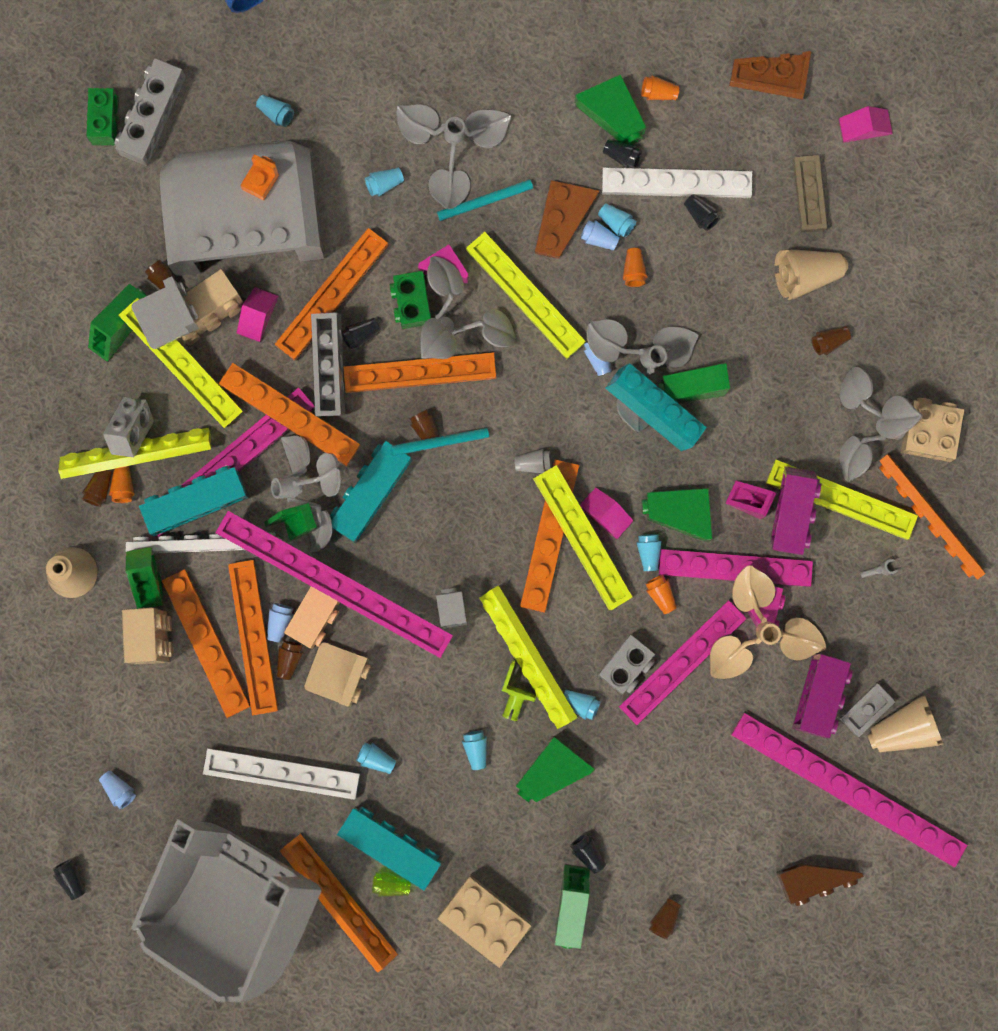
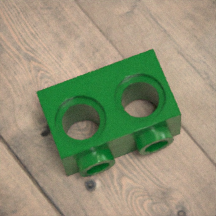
M88 88L86 137L92 145L115 146V139L118 135L119 97L113 88Z
M423 271L394 275V283L389 285L392 299L397 298L398 308H393L395 322H401L402 329L423 326L428 319H431ZM409 283L414 285L415 289L412 293L405 294L401 291L403 285ZM409 308H416L419 314L415 318H408L405 312Z
M152 547L126 551L125 571L137 609L163 605V584Z

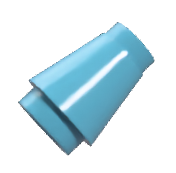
M264 94L256 102V107L276 126L286 127L294 116V110L291 109L290 104Z
M399 168L372 172L370 176L365 177V183L371 196H381L399 183L404 182Z
M607 203L603 205L598 213V216L618 236L627 237L636 225L633 215Z
M659 534L639 535V542L636 543L643 571L659 570L658 565L662 541L659 540Z
M566 689L564 696L573 711L584 720L587 718L593 720L599 709L600 701L596 700L595 696Z
M471 731L464 733L462 744L471 769L480 770L486 768L487 737L484 736V732Z
M366 742L363 744L356 759L363 767L388 774L392 772L396 764V760L392 759L391 756L375 744L371 743L370 745Z

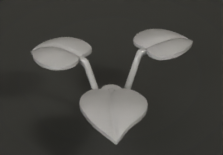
M420 104L398 105L396 111L398 127L408 141L414 144H425L428 142L430 134L436 136L444 131L445 140L451 143L449 171L444 169L435 171L431 175L428 184L432 197L446 209H453L466 199L470 189L468 175L464 171L453 172L456 144L463 140L465 133L468 137L473 136L475 144L480 147H496L504 139L511 119V115L505 112L479 110L471 113L465 123L459 117H451L438 128L439 117L437 112L429 106Z
M431 257L427 269L428 282L437 294L441 296L448 295V299L435 318L428 319L422 327L420 340L421 358L448 359L452 357L457 349L456 340L453 335L477 326L483 327L482 335L490 344L497 347H510L514 345L516 336L512 324L503 312L496 309L486 311L483 315L484 321H477L454 329L453 321L448 317H443L454 298L453 294L458 295L462 293L464 287L463 279L458 269L452 263L440 257Z
M605 319L591 321L587 326V341L591 351L598 359L605 362H614L617 360L620 352L623 354L641 355L640 361L642 365L647 368L645 373L647 378L651 373H654V368L665 364L672 368H679L685 365L692 355L694 345L699 336L697 333L685 328L666 327L659 330L654 336L653 347L646 350L624 349L622 347L626 345L628 337L625 328L619 322ZM617 399L618 414L634 431L640 432L648 426V423Z
M852 367L848 371L841 385L840 400L843 406L853 410L861 405L866 410L880 417L876 424V430L879 435L865 437L862 441L856 436H851L843 444L840 450V468L844 479L850 483L855 478L863 475L871 465L872 449L866 444L867 442L875 440L884 441L886 438L900 440L923 417L902 396L891 397L885 403L882 413L866 404L864 400L872 395L873 383L869 374L860 367Z
M302 436L282 437L280 439L293 474L282 476V478H274L271 482V492L276 499L287 498V502L309 503L317 528L309 532L311 540L310 552H317L323 549L330 541L332 535L330 515L326 510L321 511L319 504L296 497L298 494H301L302 485L319 481L321 489L326 496H335L339 491L341 483L338 460L332 453L322 454L316 463L319 476L300 480L307 472L306 466L310 463V451L307 441Z

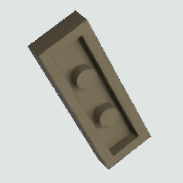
M819 155L794 157L793 166L801 233L825 231L827 229Z

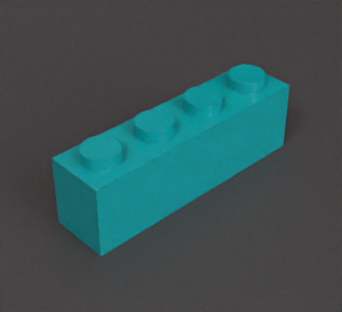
M630 363L620 368L605 387V389L681 452L692 448L707 428Z
M387 441L383 445H377L371 454V457L374 458L369 466L364 465L357 475V478H359L357 484L354 487L350 486L342 497L345 499L344 503L340 508L336 506L330 514L332 528L355 544L412 461L411 457L407 454L392 456L390 446L393 445Z
M225 466L215 471L216 475L206 478V475L193 479L191 481L192 484L183 488L182 485L170 488L167 495L162 497L153 495L144 499V504L139 505L149 534L157 536L248 499L249 497L238 470L235 467L230 469V466Z
M361 806L360 809L354 807L337 833V836L425 891L442 863L438 860L439 855L429 848L423 851L416 846L418 841L407 834L401 837L394 832L396 827L383 820L379 823L372 818L374 813Z

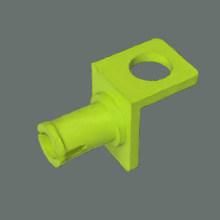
M514 660L511 661L502 691L509 695L502 716L508 719L513 709L511 720L518 721L524 700L535 702L536 694L508 685L516 662Z

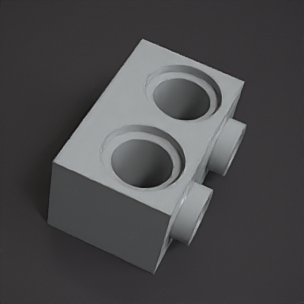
M123 397L103 433L112 455L135 457L154 422L147 400Z
M456 588L441 590V595L436 596L441 627L448 628L467 625L462 592H457Z
M630 635L598 676L620 694H624L625 691L630 693L639 682L636 680V677L640 672L646 673L654 664L652 657L655 654ZM633 649H638L643 654V659L639 664H634L629 659V654ZM617 669H622L627 674V679L622 684L616 683L613 679V673Z

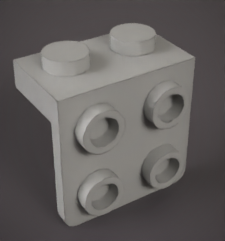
M173 277L163 280L165 288L132 304V310L152 349H158L199 329L195 321L199 319L197 312L192 304L188 306L184 298L188 294L182 282L177 283Z

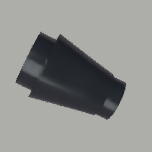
M608 139L604 146L603 154H606L625 168H635L640 160L642 150L638 149L637 145Z
M695 194L688 197L684 202V206L700 229L703 228L705 231H708L719 221L718 211Z
M371 318L346 326L345 330L342 331V338L350 350L353 348L358 349L379 332L380 327L376 320Z
M583 834L571 843L572 854L594 874L606 866L592 837L589 838L587 834Z
M72 859L53 868L55 873L53 877L71 900L85 894L78 866L73 863Z

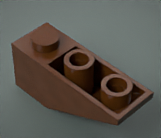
M801 863L776 872L787 902L790 904L795 903L796 906L810 902L809 897L817 894L820 897L830 895L835 892L833 888L843 885L844 888L856 885L859 883L857 879L864 877L863 873L855 870Z

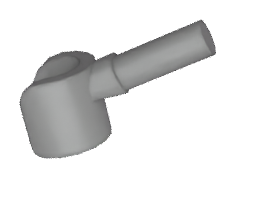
M885 560L876 568L860 572L861 578L881 573L883 575L895 574L898 570L889 571L887 569V564L895 560Z

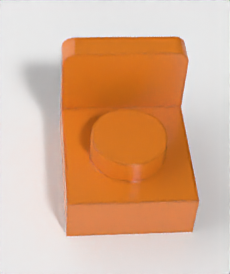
M254 154L251 158L253 165L240 186L242 190L264 201L279 174L276 164L272 159L266 156L261 158Z

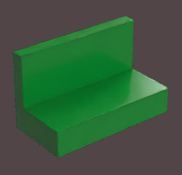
M309 503L281 510L264 522L265 527L284 522L290 541L300 539L317 528Z

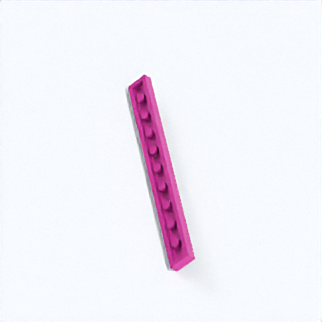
M227 511L215 532L439 658L442 657L453 637L448 632L230 511Z
M745 713L742 714L731 733V736L952 867H956L967 847L965 843Z

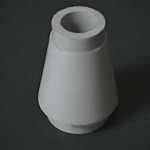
M544 449L515 456L516 471L543 473L552 467L551 452L544 451Z

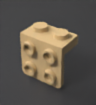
M321 643L304 687L309 692L351 707L353 703L357 704L362 689H359V685L362 679L366 680L370 671L369 659L336 646Z

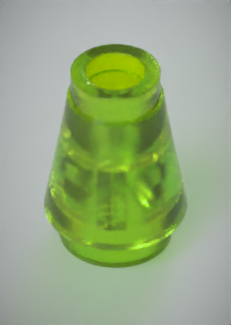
M385 871L381 873L375 872L372 893L378 894V897L409 896L411 882Z

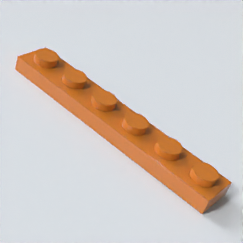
M368 228L277 340L275 346L296 361L312 341L311 314L334 313L388 247V242Z
M494 353L452 356L448 359L430 358L343 367L346 393L496 379Z
M234 363L231 364L219 382L220 386L298 436H302L325 453L334 454L337 460L345 466H348L361 446L350 437Z
M888 453L879 460L882 464L879 469L888 479L890 477L895 479L898 483L895 488L904 499L909 496L914 503L911 506L920 518L923 516L927 518L931 523L927 527L934 536L938 538L941 535L947 544L944 547L953 558L956 555L963 562L960 567L970 578L974 575L978 580L985 575V570Z
M555 459L553 466L557 465L573 493L579 465ZM546 501L520 605L521 608L543 613L546 610L564 533Z
M250 560L228 564L252 716L277 712L279 710L255 561Z
M184 569L162 580L226 718L250 708L248 699L187 571Z
M301 834L280 850L296 872L319 885L321 888V893L318 897L319 901L377 973L398 955Z

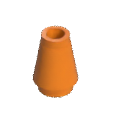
M653 75L644 78L641 88L642 97H646L647 100H677L679 85H674Z
M630 248L627 250L623 280L625 285L629 287L643 286L647 279L642 250Z
M130 466L114 468L109 495L112 496V502H132V496L135 493Z
M659 575L645 583L648 588L646 592L662 610L663 614H668L677 608L669 579H665L664 575Z

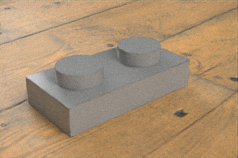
M876 683L839 719L856 737H860L895 701Z

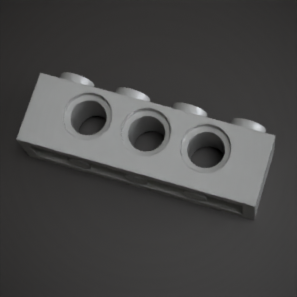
M155 58L152 65H148L144 74V84L135 93L134 101L136 102L133 109L128 110L124 122L126 125L115 139V149L119 155L145 166L148 165L186 78L182 69ZM156 86H164L162 92L153 93ZM154 108V112L151 115H143L145 109ZM144 130L142 137L133 138L136 131Z
M311 314L315 416L345 415L341 314Z

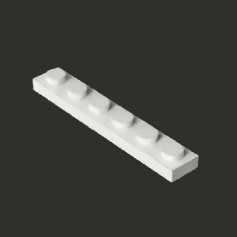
M603 168L602 194L691 196L695 194L697 197L751 198L752 171Z
M218 534L209 535V539L199 540V535L184 536V540H174V536H160L159 541H149V537H134L133 542H126V551L152 547L153 553L245 550Z
M209 748L207 749L203 770L204 775L354 800L356 799L360 777L359 773Z

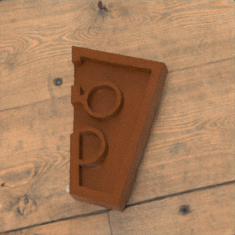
M811 51L802 52L801 55L790 56L788 53L772 58L759 56L734 59L729 86L802 100L805 92Z
M551 180L535 254L559 259L598 196L599 191Z

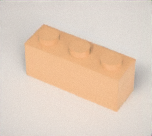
M310 587L284 633L311 649L315 645L319 647L326 636V633L323 632L328 623L332 625L339 614L336 608L340 602Z

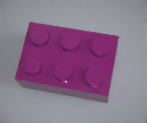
M784 466L771 534L772 550L803 555L804 549H809L812 536L809 523L814 524L816 517V508L813 502L814 498L819 499L821 491L820 479H817L815 471Z
M822 654L812 655L792 729L821 738L830 739L831 734L835 735L839 720L835 719L837 711L843 708L846 695L843 694L845 684L849 685L853 670L850 669L851 663Z

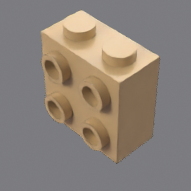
M917 398V401H912V406L923 417L906 432L903 437L901 453L947 462L955 460L964 409H958L957 405L953 403L932 404V400L927 398Z

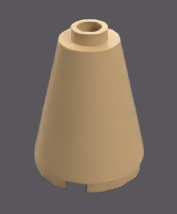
M785 249L780 250L775 258V266L779 265V273L775 274L777 286L784 298L789 297L788 300L796 299L844 277L845 272L848 270L846 258L840 253Z
M76 547L65 548L58 551L48 561L46 565L47 580L50 587L57 594L67 598H77L85 595L93 588L98 568L94 558L85 550Z
M925 695L871 728L872 733L868 734L872 748H878L879 752L943 745Z

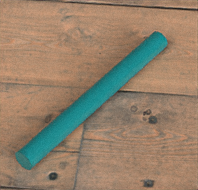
M529 179L463 202L453 209L440 210L437 212L439 221L531 190L533 185Z
M487 428L393 445L390 446V452L392 456L489 438V431Z

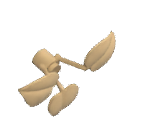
M749 565L736 577L732 588V598L739 610L743 612L755 610V613L761 620V623L756 628L757 638L745 641L742 644L734 636H723L716 640L710 651V674L714 678L727 679L744 673L753 661L752 653L745 648L748 645L760 644L761 642L772 645L780 640V649L786 657L792 660H803L825 650L826 644L819 630L804 618L789 619L785 623V632L780 631L778 626L767 621L759 607H766L773 601L775 587L772 580L766 574Z

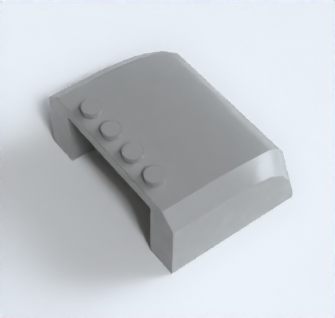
M288 140L191 151L176 155L161 168L160 192L168 266L176 276L201 274L200 261L295 250L300 262L325 259L312 149ZM254 154L261 158L266 156L272 159L276 164L279 174L264 201L242 190L240 186L253 165L251 158Z
M177 819L131 928L133 931H137L142 941L140 946L146 954L217 1002H245L263 994L282 976L302 938L321 893V888L315 882L223 827L209 822Z

